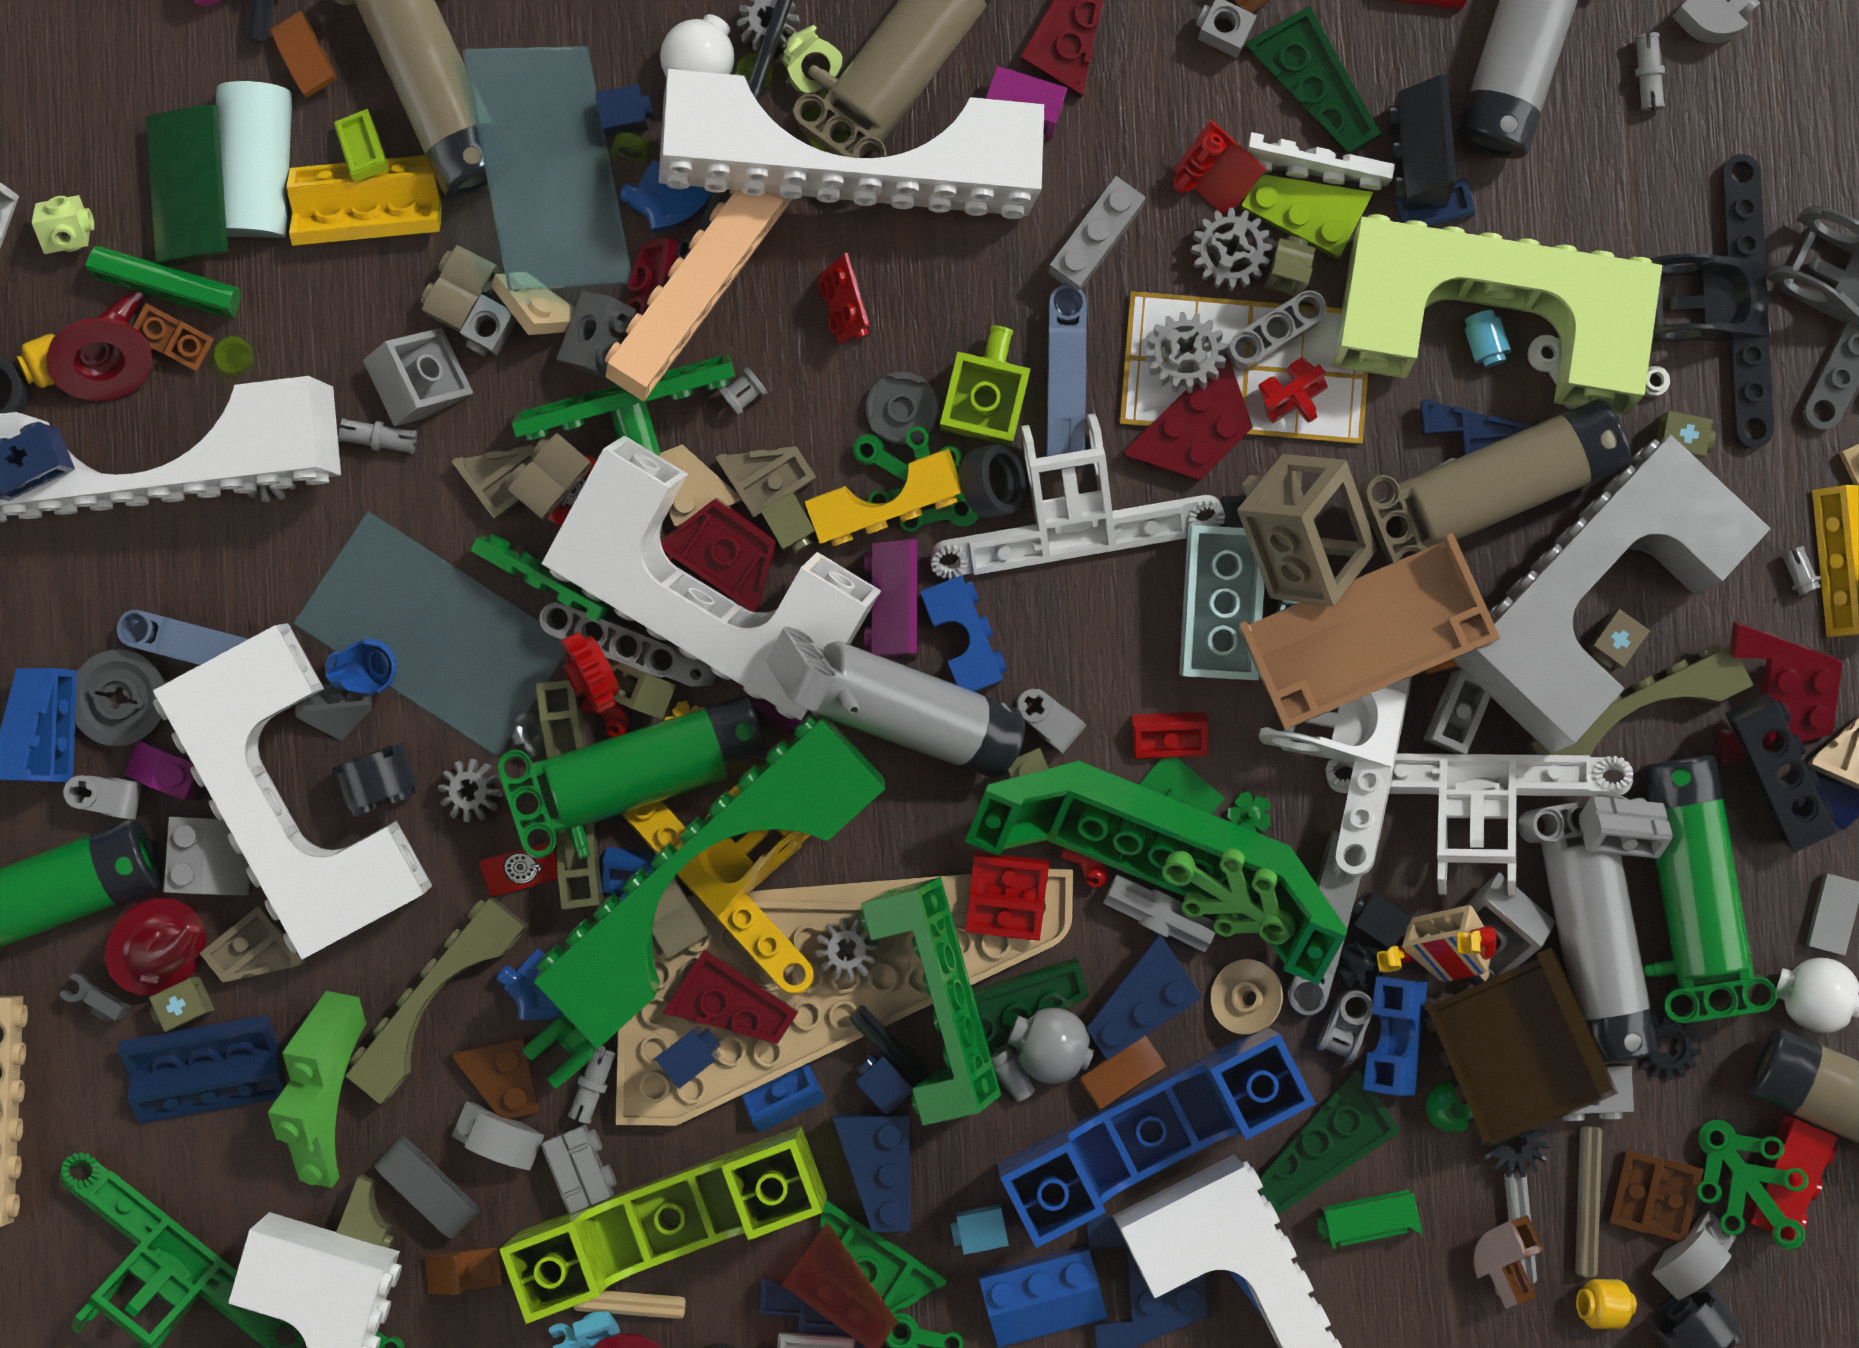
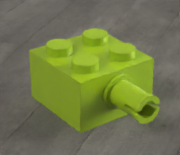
M991 325L984 357L957 352L940 422V430L1012 447L1030 368L1006 362L1013 330L1003 326Z

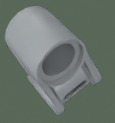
M1040 689L1026 690L1016 700V708L1021 711L1024 721L1061 754L1066 752L1087 726L1069 709L1057 703ZM1038 696L1041 699L1039 707L1042 709L1041 713L1032 712L1028 715L1025 712L1028 707L1024 702L1027 697L1034 699Z
M80 775L70 778L66 782L63 792L66 802L76 809L136 820L142 783L120 778ZM79 787H86V789L91 790V797H84L78 794Z
M1347 988L1340 992L1329 1018L1324 1023L1319 1034L1316 1049L1319 1051L1327 1049L1345 1057V1062L1352 1064L1359 1052L1364 1033L1373 1015V1002L1371 998L1357 988ZM1352 997H1361L1364 1002L1362 1012L1355 1016L1347 1015L1345 1010L1346 1002ZM1333 1038L1340 1039V1040H1342V1041H1344V1042H1347V1044H1343V1043H1341V1042H1338V1041L1334 1040Z

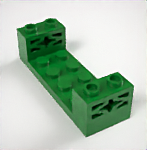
M938 877L886 890L861 903L862 925L866 931H869L871 940L914 931L913 948L916 956L922 960L925 971L923 984L927 994L932 996L935 1007L933 1013L936 1029L942 1032L945 1043L944 1060L948 1069L934 1072L912 1088L913 1109L917 1115H920L922 1126L978 1114L999 1098L1001 1092L942 878Z

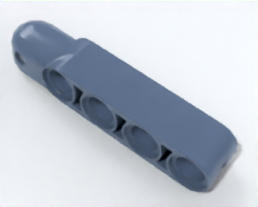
M1069 284L1056 288L1051 294L1049 302L1046 457L1085 450L1087 300L1081 289L1078 290ZM1084 465L1073 466V467H1075V468H1084Z
M140 610L125 612L117 624L118 638L123 644L198 665L248 640L247 638Z

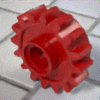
M580 632L560 640L561 648L568 664L563 666V669L575 694L578 697L584 694L585 699L588 700L596 714L615 706L614 696L620 694L619 686L611 666L596 640L591 635L584 638Z

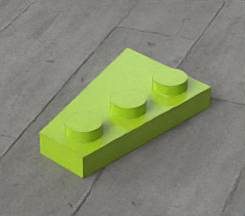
M1263 174L1248 192L1240 209L1249 211L1248 214L1291 236L1308 241V245L1338 260L1374 192Z

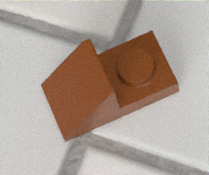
M500 1246L425 1255L428 1294L458 1295L464 1290L502 1286L504 1284V1276L499 1250Z

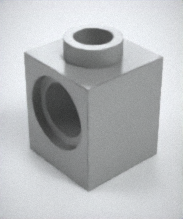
M1215 0L1212 7L1204 6L1196 25L1201 27L1198 40L1238 58L1257 15L1226 0ZM1225 19L1232 24L1233 30L1228 33L1220 32L1216 29L1214 22Z
M481 294L463 325L460 334L468 340L465 346L483 357L486 356L487 352L498 357L517 320L508 308ZM489 320L495 321L496 331L489 337H481L479 335L481 324Z

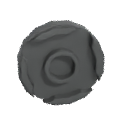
M893 372L882 378L871 388L866 400V418L872 431L882 441L895 446H909L906 442V434L915 426L926 428L930 434L934 430L939 417V400L934 389L923 377L911 372ZM914 431L912 433V441L915 444L924 440L922 432Z

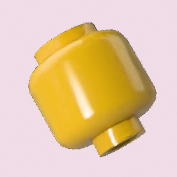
M46 334L24 343L21 347V355L16 356L28 384L34 382L40 388L55 384L48 374L46 352L52 338L55 336L54 334Z
M1619 1279L1589 1280L1578 1291L1576 1297L1578 1315L1593 1329H1622L1630 1322L1637 1308L1634 1294Z

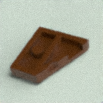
M525 1038L452 1054L457 1065L495 1113L502 1118L510 1119L540 1111L530 1059L522 1050L527 1045Z

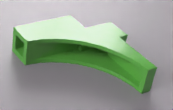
M326 991L282 1052L290 1081L268 1111L275 1138L289 1145L299 1181L309 1185L333 1188L339 1179L335 1155V1125L340 1091L351 1054L367 1024L359 997Z

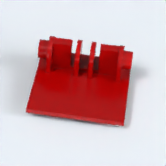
M1210 120L1173 168V171L1177 173L1174 176L1173 187L1181 194L1195 189L1226 217L1229 208L1236 209L1267 169L1214 121Z
M844 253L818 275L819 292L821 297L826 300L830 314L829 327L831 332L836 335L839 345L844 344L853 336L855 339L867 337L869 335L867 329L870 328L854 270H852L848 253Z

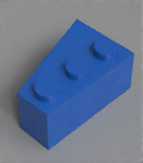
M16 668L0 729V780L67 782L73 777L77 670Z

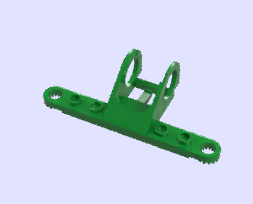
M79 1152V1154L74 1153L66 1158L59 1172V1179L63 1187L137 1245L135 1250L97 1289L85 1307L75 1316L71 1326L75 1333L79 1334L87 1323L100 1311L142 1345L140 1348H160L201 1296L263 1347H302L305 1340L301 1333L290 1323L229 1304L237 1271L114 1172L107 1170L94 1157L92 1158L90 1154ZM75 1165H82L89 1170L90 1177L84 1181L73 1180V1177H70L69 1169ZM131 1274L144 1284L143 1288L124 1309L133 1318L139 1314L156 1294L173 1307L151 1334L147 1333L109 1302L111 1297L120 1290ZM279 1329L290 1330L295 1336L294 1344H290V1346L280 1345V1342L276 1341L275 1332Z

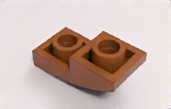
M302 11L270 29L288 69L306 98L337 80L327 52L319 45L310 21Z
M147 303L144 304L133 325L135 329L144 335L152 349L195 371L198 370L214 338Z
M1145 1035L1108 1061H1104L1079 1079V1082L1100 1112L1130 1093L1135 1087L1161 1072L1166 1065Z

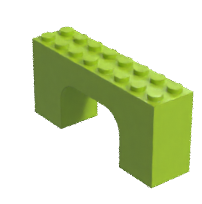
M798 1126L611 1196L572 1214L566 1213L523 1229L515 1234L499 1250L525 1323L527 1324L601 1296L608 1286L625 1277L719 1241L745 1233L747 1239L751 1240L818 1215L823 1211L827 1194L803 1128Z

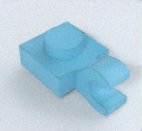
M609 1311L590 1313L583 1320L572 1323L573 1328L563 1323L555 1324L549 1328V1332L554 1339L566 1336L563 1343L557 1344L553 1348H591L599 1340L620 1333L619 1326Z

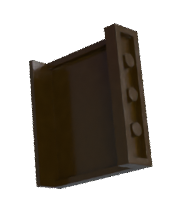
M1551 948L1537 953L1538 959L1435 1004L1430 1000L1424 1002L1428 1013L1423 1015L1425 1023L1432 1036L1438 1034L1443 1048L1438 1050L1440 1058L1447 1071L1453 1069L1458 1083L1453 1084L1458 1100L1462 1106L1468 1104L1473 1118L1468 1120L1472 1133L1477 1141L1483 1139L1484 1143L1490 1147L1619 1094L1558 957Z

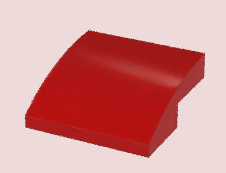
M974 851L965 932L1040 941L1049 860L1008 855L999 856Z

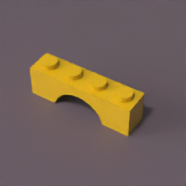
M948 448L909 463L907 482L901 493L892 501L886 503L866 502L856 497L846 486L813 497L805 501V505L819 543L830 540L832 546H837L852 540V532L865 528L866 533L870 534L888 527L886 520L900 516L903 522L922 515L921 507L932 503L935 504L936 509L956 503L955 495L960 494L962 490L960 477Z

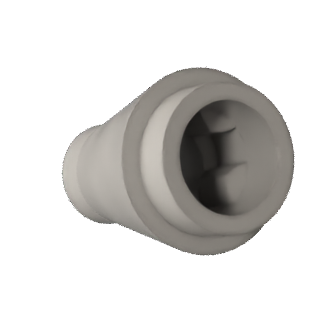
M1009 1044L998 1047L997 1051L990 1054L997 1080L1009 1091L1016 1102H1020L1031 1096L1035 1089L1031 1084L1028 1074L1023 1070L1017 1059L1019 1054L1016 1049Z

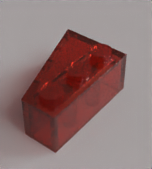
M826 1221L781 1285L865 1347L880 1348L898 1321Z

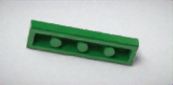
M95 246L92 249L85 265L95 280L132 291L137 289L143 294L229 320L235 319L240 304L241 290L238 287L101 246Z

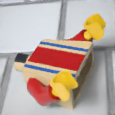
M1471 905L1413 917L1407 927L1403 945L1392 946L1387 951L1377 952L1379 971H1397L1402 968L1401 964L1414 962L1425 967L1440 981L1447 982L1466 978L1472 985L1476 986L1485 982L1490 975L1488 967L1491 957L1496 952V931L1491 926L1484 927Z

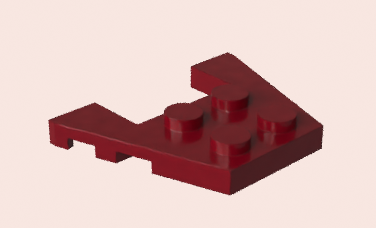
M715 498L661 540L663 551L671 563L674 559H677L734 599L737 605L751 612H759L778 540L719 498Z
M1733 621L1729 654L1734 658L1766 659L1762 695L1766 693L1777 702L1781 700L1785 704L1792 719L1787 723L1792 735L1796 733L1802 743L1833 734L1843 662L1834 656L1796 642L1787 641L1739 621ZM1719 729L1716 750L1717 763L1720 766H1727L1744 761L1745 757L1732 729ZM1771 731L1767 733L1762 740V745H1770L1776 737V732Z

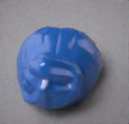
M366 638L351 644L343 651H336L330 654L325 664V676L329 684L336 689L360 694H378L384 692L393 684L397 674V662L392 649L383 641Z

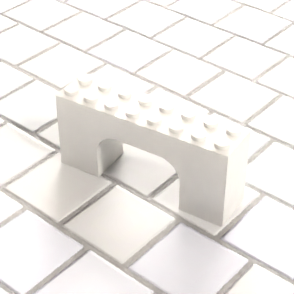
M626 436L605 447L542 564L550 568V573L557 579L564 582L571 581L583 588V594L590 599L599 602L604 601L614 607L615 613L628 621L635 620L644 625L651 636L663 641L667 639L677 645L679 651L684 656L693 660L700 659L710 665L712 672L717 676L727 680L733 679L743 685L744 691L750 696L757 699L764 698L776 705V710L783 716L790 719L797 718L801 721L809 710L796 704L787 696L766 662L783 627L789 626L800 630L811 637L815 644L823 647L835 641H841L850 645L881 590L817 552L800 568L777 610L755 613L737 605L734 601L676 567L669 561L663 551L660 540L663 520L689 474Z
M286 623L275 625L153 690L156 696L153 703L160 717L163 720L169 719L175 732L172 733V738L182 754L187 752L194 766L190 767L194 779L200 787L206 786L212 797L209 805L219 821L224 819L231 833L227 836L231 846L237 854L243 853L249 864L246 867V871L255 887L261 886L268 898L265 900L267 911L273 920L279 919L286 931L283 934V938L287 947L293 954L298 952L300 958L304 959L418 898L430 889L432 884L397 820L350 846L335 850L323 849L313 845L299 831L263 766L258 749L260 734L271 718L324 690L291 627Z
M1232 1155L1112 1215L1154 1298L1204 1273L1214 1270L1232 1271L1244 1277L1278 1348H1342L1338 1339L1334 1338L1331 1331L1326 1332L1325 1328L1331 1325L1328 1317L1315 1298L1309 1297L1308 1294L1314 1291L1304 1270L1300 1269L1297 1262L1293 1264L1291 1259L1297 1257L1295 1250L1281 1229L1276 1230L1274 1225L1279 1223L1280 1220L1270 1201L1267 1202L1264 1195H1259L1257 1190L1263 1188L1262 1183L1254 1168L1250 1167L1247 1161L1242 1163L1235 1155Z
M269 1212L249 1230L229 1304L290 1323L301 1333L307 1348H379L381 1337L375 1335L380 1323H385L391 1307V1301L386 1300L390 1288L396 1286L400 1276L402 1265L396 1264L400 1251L377 1246Z

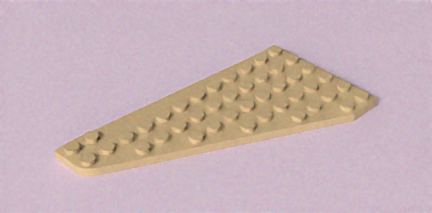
M1048 870L1040 941L965 932L972 874L751 891L747 895L812 966V985L803 994L795 996L781 991L695 896H687L709 935L671 958H667L665 953L658 955L653 948L655 968L660 980L655 998L618 1030L616 1125L677 1126L860 1039L864 1035L849 1018L850 1014L860 1005H864L885 1027L933 1004L932 996L928 995L924 988L923 975L925 971L922 960L916 956L913 948L914 931L871 940L870 936L864 939L865 943H879V948L866 950V954L873 955L878 960L876 964L862 960L869 973L863 976L857 967H854L855 980L849 982L847 979V969H842L838 980L832 978L837 968L834 964L826 971L821 970L820 966L829 960V956L816 957L815 951L827 949L828 945L819 943L816 940L817 936L824 935L829 939L833 937L825 927L828 923L833 924L837 932H840L839 919L841 917H845L847 920V930H852L854 921L856 919L861 920V903L889 889L941 877L971 985L1055 946L1066 936L1072 923L1073 870ZM862 922L857 931L860 935L865 931ZM846 939L838 942L841 949L837 953L842 959L846 955L848 960L856 957L853 950L857 945L853 940L850 939L849 943H846ZM704 949L799 1011L778 1044L662 1013ZM791 966L784 971L783 978L790 985H799L805 979V972L800 966ZM699 1026L702 1031L709 1028L721 1044L717 1049L721 1056L678 1089L655 1058L695 1027Z

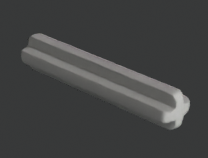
M1513 1171L1511 1178L1505 1177L1509 1221L1528 1215L1531 1221L1527 1176L1520 1178L1519 1171ZM1535 1255L1520 1261L1530 1284L1537 1281Z

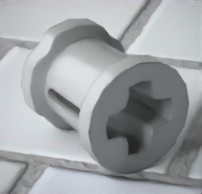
M746 367L743 370L744 374L727 388L721 387L718 389L738 416L743 413L742 408L756 397L768 394L765 387L749 367ZM750 385V388L748 390H746L739 397H736V395L740 391H742L744 388Z

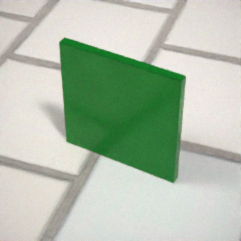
M1178 757L1161 758L1139 783L1140 786L1210 814L1225 799Z

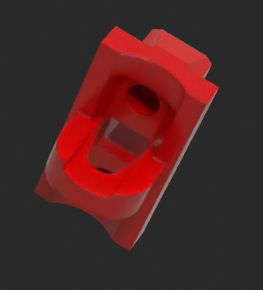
M1300 357L1287 368L1288 374L1293 380L1291 383L1282 387L1274 376L1269 377L1258 385L1264 402L1266 416L1272 424L1297 409L1307 423L1312 422L1318 417L1317 409L1311 399L1328 389L1324 378L1326 372L1320 364L1314 367L1304 357Z

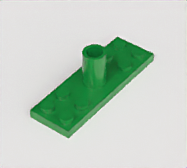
M730 353L667 370L644 402L616 384L516 412L512 421L515 436L525 435L526 440L537 439L548 435L547 430L552 427L562 425L563 430L573 429L584 425V419L610 412L618 439L626 436L659 456L661 452L646 401L667 395L671 396V400L681 399L692 395L693 388L706 385L708 390L724 387L729 384V378L735 377Z

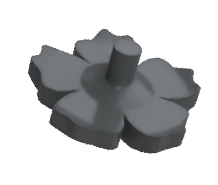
M520 713L515 718L518 727L513 729L510 739L513 740L514 745L524 744L523 751L527 752L530 757L539 756L542 748L546 749L540 715L537 714L534 717L532 713Z

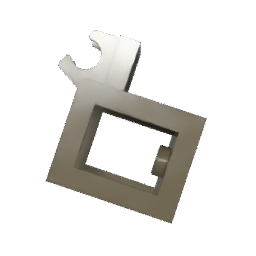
M1282 454L1267 474L1263 476L1249 475L1243 482L1242 486L1247 498L1237 509L1270 599L1334 607L1377 551L1370 526L1347 460ZM1301 472L1322 473L1307 493L1303 495L1301 490ZM1338 488H1340L1358 542L1319 537L1313 519ZM1326 554L1351 557L1334 579Z

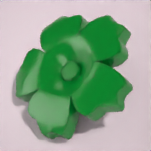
M1249 791L1241 792L1234 801L1237 807L1227 809L1226 817L1232 823L1239 824L1244 828L1256 832L1257 828L1262 832H1266L1271 827L1270 815L1264 814L1271 807L1268 798L1256 796L1252 799Z

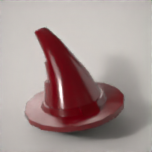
M134 289L99 317L83 319L67 325L52 338L46 352L48 374L57 387L76 398L89 401H107L131 394L146 381L152 368L151 346L140 331L129 325L133 314L145 299L141 291Z
M152 898L134 905L117 919L106 938L104 959L109 975L122 989L137 995H156L185 981L194 973L203 958L200 952L205 949L207 937L202 919L188 904L173 898Z

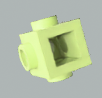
M79 195L72 197L56 196L48 201L35 203L32 225L44 254L59 251L73 252L88 246L90 231L94 230L95 227L91 210L89 208L84 209Z

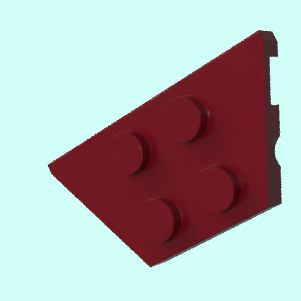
M1228 354L1222 355L1226 358L1225 367L1222 369L1217 368L1219 371L1217 381L1207 378L1206 389L1203 390L1198 384H1194L1192 393L1188 394L1187 390H1185L1124 451L1123 455L1129 459H1136L1155 465L1157 468L1182 474L1184 477L1201 481L1253 428Z

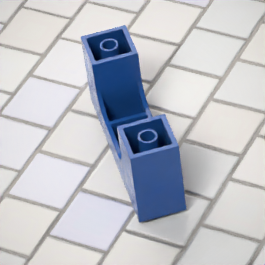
M1267 1027L1254 1034L1244 1035L1112 1103L1100 1112L1097 1111L997 1163L999 1174L1035 1247L1038 1248L1106 1213L1103 1204L1108 1199L1152 1174L1227 1137L1240 1134L1247 1140L1316 1103L1281 1035Z

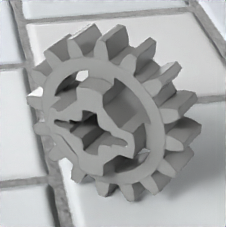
M1229 208L1226 217H1223L1217 210L1213 214V223L1207 219L1201 222V227L1205 232L1195 231L1193 239L1200 244L1192 246L1190 252L1191 254L1199 255L1200 258L1194 262L1193 266L1194 268H1205L1202 276L1203 280L1211 276L1216 278L1214 282L1215 288H1218L1222 281L1227 282L1229 291L1234 290L1237 281H1240L1241 285L1246 288L1250 284V275L1257 280L1262 276L1258 266L1267 267L1270 263V260L1263 256V254L1270 253L1272 250V245L1263 243L1270 233L1268 230L1259 232L1257 228L1261 219L1257 218L1251 223L1247 220L1249 213L1247 210L1242 213L1241 217L1235 216L1234 208ZM1233 226L1231 231L1224 234L1215 232L1222 227ZM1245 232L1251 236L1255 247L1248 244ZM1230 242L1236 244L1235 251L1237 252L1233 256L1226 254V247ZM1207 249L1208 252H1211L1215 255V258L1218 262L1217 267L1211 262L1207 253ZM1240 264L1246 267L1249 265L1248 268L1240 272H1230L1231 268Z
M1180 312L1179 321L1174 322L1170 316L1165 317V328L1157 324L1154 326L1155 337H1148L1147 347L1150 350L1146 351V362H1153L1149 370L1151 375L1160 373L1159 384L1161 386L1170 381L1172 382V392H1177L1180 385H1184L1189 394L1192 393L1194 384H1198L1204 390L1207 388V378L1217 381L1219 377L1217 368L1222 369L1225 367L1226 358L1222 355L1226 354L1227 344L1219 343L1222 340L1223 332L1221 330L1212 332L1213 321L1211 319L1202 324L1200 323L1199 313H1196L1192 320H1187L1185 313ZM1206 342L1211 350L1210 359L1207 358V353L1203 351ZM1162 347H1164L1165 352L1169 354L1168 361L1166 363L1164 362L1161 355Z

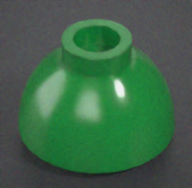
M1454 1080L1444 1081L1436 1085L1430 1091L1426 1100V1113L1430 1122L1437 1129L1446 1133L1465 1131L1470 1127L1468 1120L1473 1118L1468 1104L1462 1106L1453 1088V1084L1458 1083V1081Z

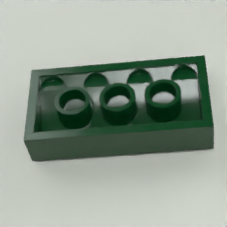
M194 106L147 116L146 126L156 263L181 266L228 253L218 106Z

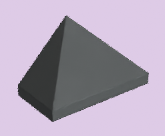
M330 684L322 685L324 690L296 704V717L342 741L371 711L373 694H360L340 690Z

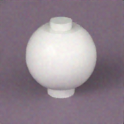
M708 14L705 15L703 20H686L673 27L666 35L660 51L661 66L665 76L667 77L668 69L731 74L734 64V50L728 37L730 33L728 24L721 18Z
M1813 958L1800 963L1793 971L1782 969L1776 989L1777 998L1784 1000L1787 1013L1800 1027L1815 1033H1832L1846 1027L1850 1022L1851 1016L1859 1018V982L1853 972L1844 964L1829 958Z

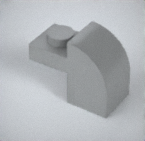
M1687 0L1672 17L1693 38L1705 43H1723L1736 37L1749 24L1744 18L1760 2L1758 0H1730L1729 2L1726 0Z
M466 1101L452 1134V1137L465 1144L466 1149L476 1154L525 1170L531 1169L545 1136L522 1122L499 1117L482 1106Z
M1708 1210L1698 1217L1686 1239L1665 1250L1651 1274L1679 1301L1701 1289L1724 1268L1732 1257L1728 1250L1736 1236L1725 1233L1721 1228V1221Z

